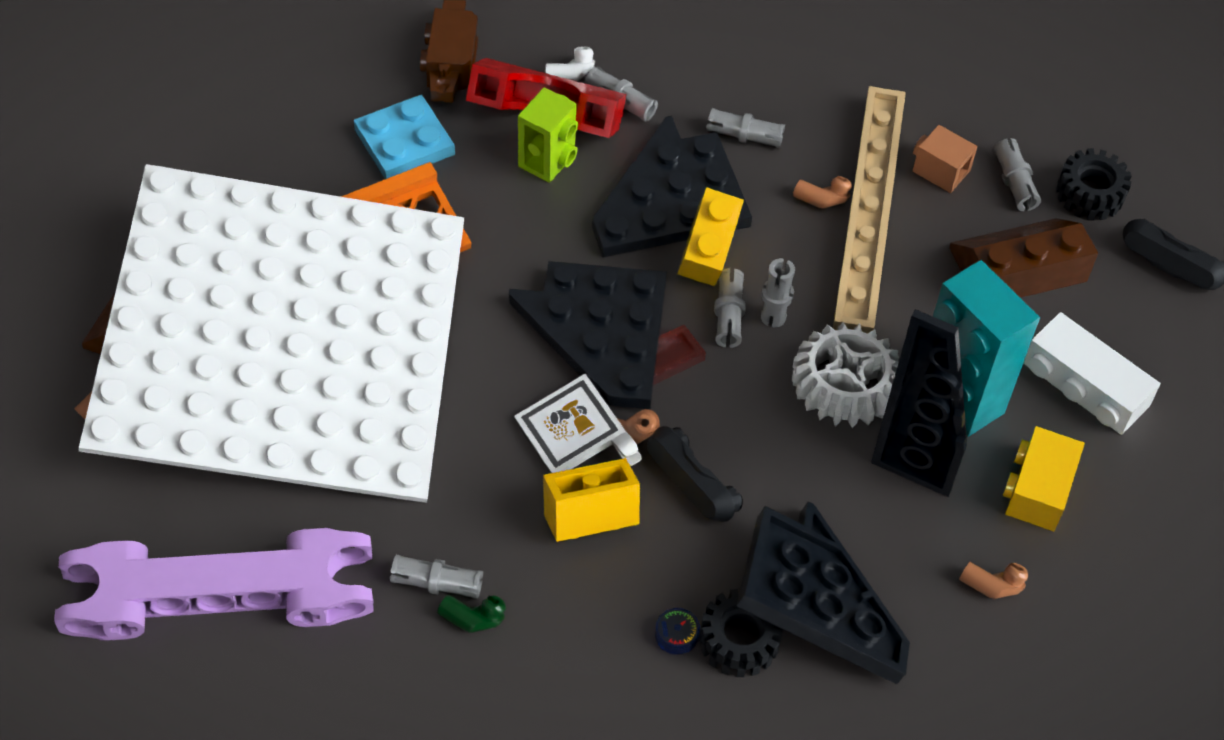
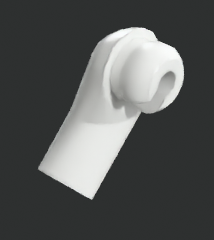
M577 47L574 50V59L568 64L546 63V73L578 81L594 67L595 60L592 59L593 50L590 47Z

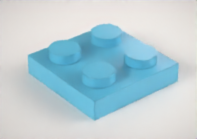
M422 94L353 120L354 130L385 179L428 162L433 164L455 155L454 143Z

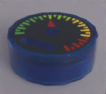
M671 608L659 616L656 621L655 639L664 651L670 654L681 655L688 653L696 646L699 640L700 624L692 612L684 608Z

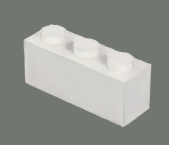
M1061 312L1032 339L1023 363L1036 376L1047 380L1062 391L1069 400L1077 402L1095 415L1102 424L1111 427L1121 435L1150 407L1161 384Z

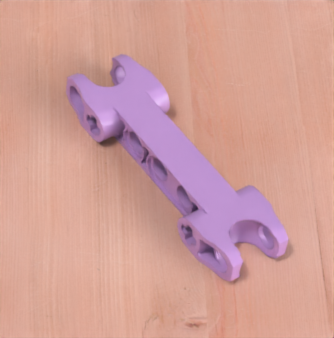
M330 528L303 529L292 532L287 536L286 550L148 559V548L144 544L135 541L101 542L89 547L70 550L59 556L58 567L62 572L63 579L77 583H95L98 585V589L90 598L83 602L65 604L55 609L54 622L59 633L104 641L131 639L141 636L145 629V618L286 608V619L292 625L300 627L334 625L374 612L371 588L363 585H344L332 579L336 572L343 567L363 564L372 559L371 537L359 532L339 531Z

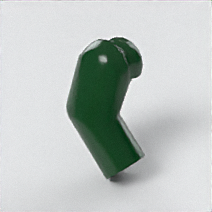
M447 595L440 603L437 614L462 630L474 633L498 627L505 618L506 605L501 598L488 596L482 601V605L469 608L454 597Z

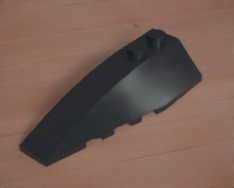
M915 309L910 319L871 463L949 497L967 448L959 329L952 324Z

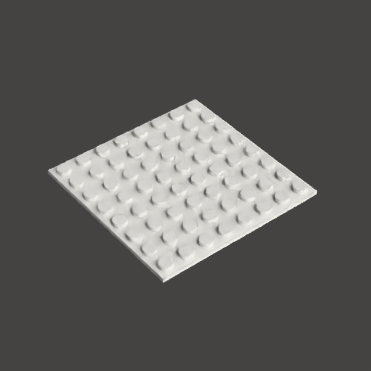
M146 164L79 444V452L427 503L464 217Z

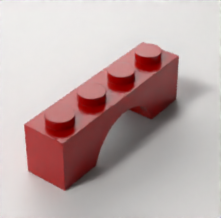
M483 58L472 64L466 101L500 110H524L545 87L557 94L566 96L569 100L576 103L577 130L610 138L619 131L627 94L489 58Z

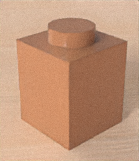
M938 125L929 136L924 134L916 143L913 150L916 159L912 172L952 193L971 171L978 146Z

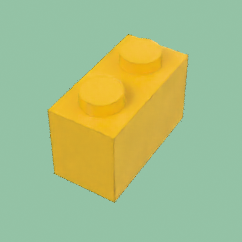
M706 187L697 208L677 272L678 275L715 286L723 271L744 202L743 199Z
M1036 426L1030 441L1022 439L1016 453L1014 463L1021 465L1019 474L1010 473L1003 496L1010 498L1005 515L1055 532L1064 512L1085 443Z
M626 458L543 475L544 517L556 542L639 524L640 483Z

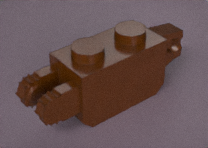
M444 0L442 8L434 9L432 23H426L424 39L425 45H428V50H421L420 71L427 74V87H430L431 101L453 102L457 90L468 88L472 64L476 62L478 49L476 31L478 16L472 11L465 10L466 0Z

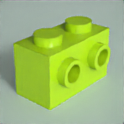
M544 87L518 115V167L550 183L564 167L567 168L573 163L577 155L575 135L578 129L575 102L569 100L564 95L557 94Z

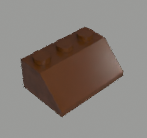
M1058 218L951 242L949 246L961 271L982 260L1020 298L1087 282L1098 256V251L1082 223Z

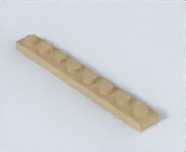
M869 86L833 322L834 330H838L842 322H844L847 329L854 330L860 323L862 332L867 334L873 331L875 327L906 94L903 91Z

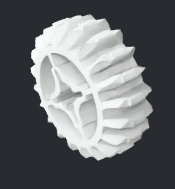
M844 322L841 323L838 330H834L827 324L822 330V334L813 331L809 336V340L803 341L799 346L797 356L794 357L792 382L793 386L797 387V399H805L806 411L818 409L819 420L827 415L833 417L835 427L841 422V419L848 420L852 428L857 424L858 419L869 425L873 421L874 416L879 418L884 416L899 363L898 350L889 349L888 338L877 340L875 329L868 334L862 332L860 323L854 330L847 329ZM829 360L830 364H827L825 369L817 371V367L821 363ZM877 378L879 383L867 390L865 385L869 384L871 379Z

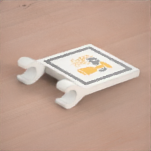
M583 374L514 416L551 473L573 469L612 444L621 458L627 459L630 466L642 460L637 444L625 431L586 374Z

